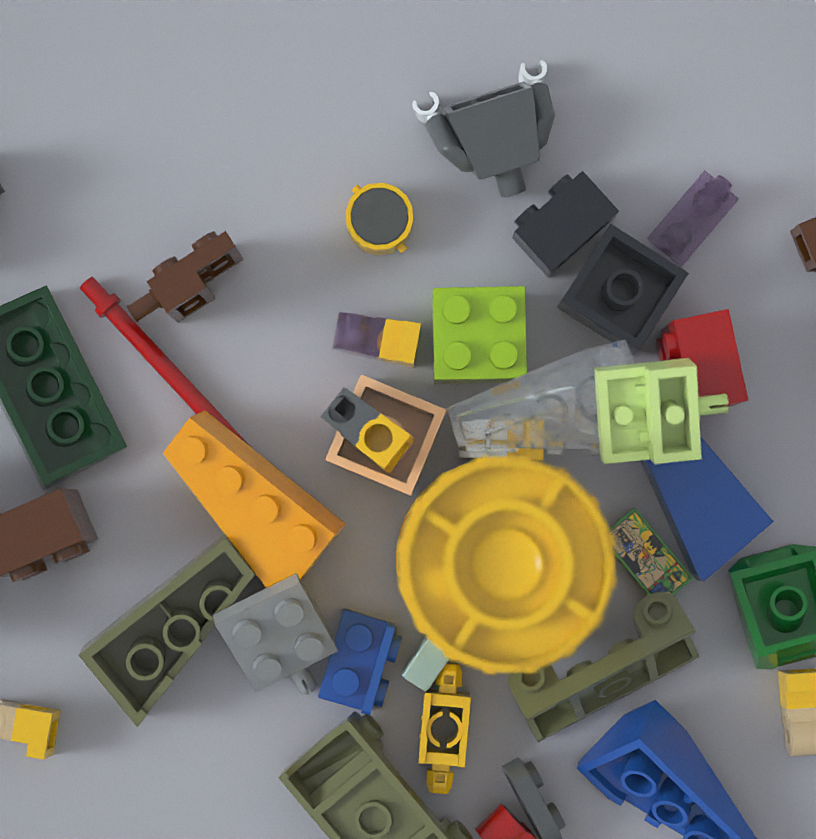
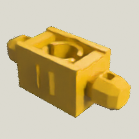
M449 662L446 663L435 679L434 684L439 685L438 690L428 689L426 692L424 691L423 709L420 716L421 731H418L420 736L418 763L432 764L431 768H427L426 785L430 793L448 794L452 788L454 771L450 770V766L465 767L466 748L469 739L468 726L470 724L471 696L470 693L457 692V687H462V670L458 663ZM431 705L461 708V717L454 710L449 709V717L456 721L457 730L452 737L446 739V748H437L440 747V739L431 731L432 723L443 715V710L438 708L430 714ZM428 738L437 747H427ZM458 743V749H448Z

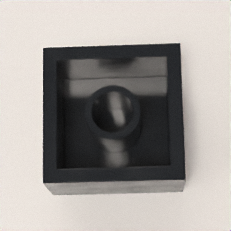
M610 224L557 308L633 356L640 351L689 273Z

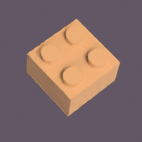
M361 374L353 394L409 433L415 442L393 470L388 473L337 431L325 460L411 496L442 423L446 409Z

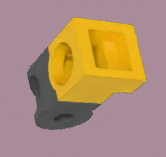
M344 387L321 415V418L340 432L341 436L388 473L393 470L415 442L409 433Z

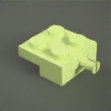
M689 358L594 368L600 460L603 464L650 459L654 464L702 459L700 416L720 413L728 414L729 407L726 405L728 404L726 393L698 396L697 367Z

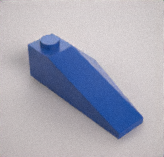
M656 700L624 714L577 764L576 768L608 799L620 806L624 801H627L646 813L644 821L656 828L662 823L684 836L683 839H757L687 730Z

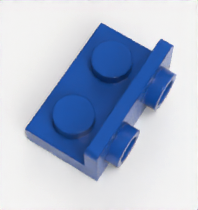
M343 609L335 637L338 652L329 657L318 698L362 710L361 713L367 715L371 714L373 705L382 707L389 680L381 678L385 662L395 663L402 636L394 634L396 623Z

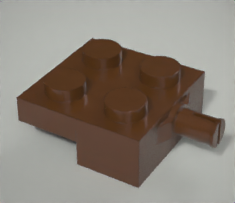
M215 231L210 232L192 244L194 251L178 261L176 256L156 266L152 270L155 276L146 281L151 288L149 293L126 306L134 320L139 322L140 319L160 307L161 309L164 308L165 312L179 323L215 300L216 298L207 286V283L244 260L227 232L224 231L220 235H217Z

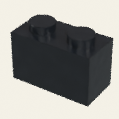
M584 171L580 172L574 179L566 174L550 188L548 193L552 198L540 209L535 204H532L514 221L519 228L514 231L512 239L547 277L552 275L619 213V210Z

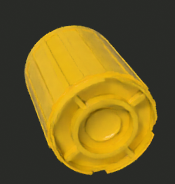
M526 455L492 458L483 456L439 476L418 495L404 518L397 540L396 572L399 589L412 614L413 622L421 634L424 632L442 650L443 655L454 662L458 660L466 665L481 669L483 673L496 675V672L513 673L523 671L526 674L539 671L538 668L549 665L563 657L571 656L577 651L575 648L591 634L595 627L598 628L604 619L602 615L609 602L612 588L615 589L617 581L613 547L616 546L613 533L609 531L605 518L599 509L600 504L593 495H589L583 487L569 477L570 473L564 469L554 468L540 461L532 460L530 456Z

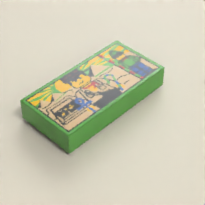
M632 508L609 527L610 533H613L616 546H613L615 557L647 595L656 592H667L674 595L693 579L688 570L636 508Z

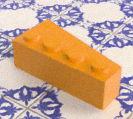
M205 410L189 417L163 452L167 460L266 588L296 573L302 581L346 525V523Z

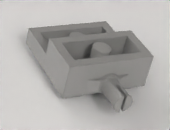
M297 573L213 615L215 626L255 692L291 676L301 695H308L307 686L311 693L318 686L308 667L338 652L329 625L314 599L310 598Z

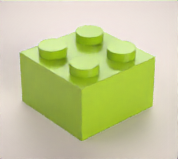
M525 286L433 288L434 384L524 382L527 379Z

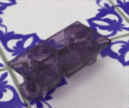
M704 170L647 237V240L678 266L682 267L739 200L737 196L729 191L732 188L731 183L721 175L714 178Z

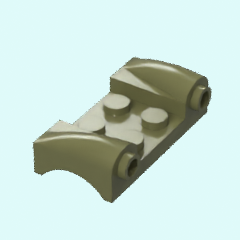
M656 592L643 598L637 604L633 613L639 639L633 641V639L629 638L618 642L608 650L609 655L594 663L588 660L573 666L566 673L567 677L559 680L551 664L538 668L539 671L526 674L524 671L510 673L508 678L509 688L537 742L554 735L699 658V654L691 639V635L696 633L695 629L674 595L667 592Z
M357 712L351 713L290 764L278 777L329 839H473L468 829L460 821L455 820L452 823L445 817L439 821L382 754L383 743L380 738L384 735V732L371 715L365 714L362 717Z

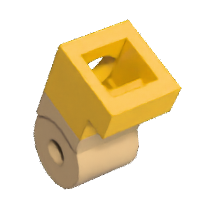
M816 668L778 670L782 724H784L785 744L788 755L790 757L816 755Z
M0 700V739L28 744L26 757L44 760L54 754L61 709Z

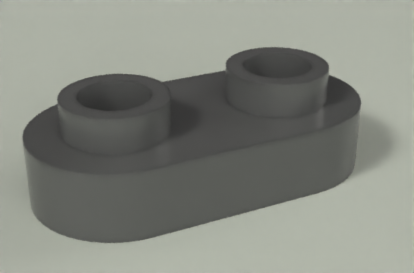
M519 757L502 766L503 772L538 838L563 839L559 830L566 827L565 822L555 804L551 802L546 805L538 791V788L544 786V783L531 761L523 764Z

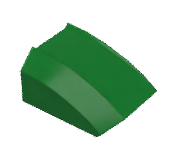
M791 544L740 558L728 570L756 669L773 670L779 666L816 657V547Z

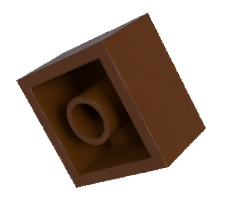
M59 488L0 514V578L10 576L12 582L21 579L24 581L46 572L48 568L45 562L54 559L55 563L62 561L65 563L90 552L87 544L98 540V537L77 489Z

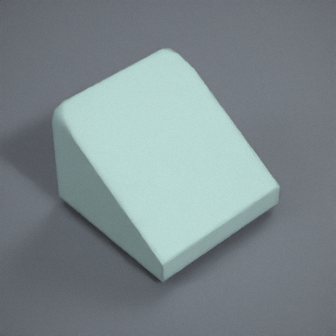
M425 636L402 669L401 675L426 692L449 658L443 655L442 650Z

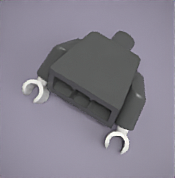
M543 60L538 62V76L529 75L525 70V63L522 62L518 74L520 83L442 107L444 115L441 114V105L438 96L434 92H429L434 103L433 108L430 110H420L415 100L412 104L416 117L423 123H426L425 127L438 152L460 171H473L479 180L495 176L501 197L517 195L526 190L520 167L539 161V150L547 145L555 113L548 85L544 83L547 64Z

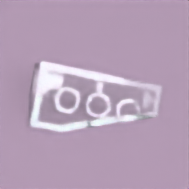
M626 340L580 350L447 407L446 413L459 451L515 453L519 448L547 449V454H563V450L591 451V455L600 456L594 368L635 364Z

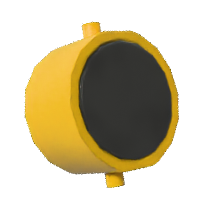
M370 183L362 189L359 185L352 188L351 191L354 195L350 198L346 209V225L353 243L362 251L373 255H388L394 253L397 249L401 254L408 249L405 243L408 241L413 228V207L407 195L396 186L387 183Z

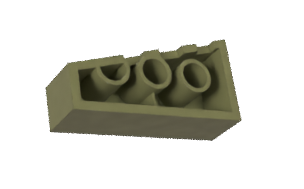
M224 534L85 644L78 656L136 727H138L214 628L213 615L230 607L255 576V573Z

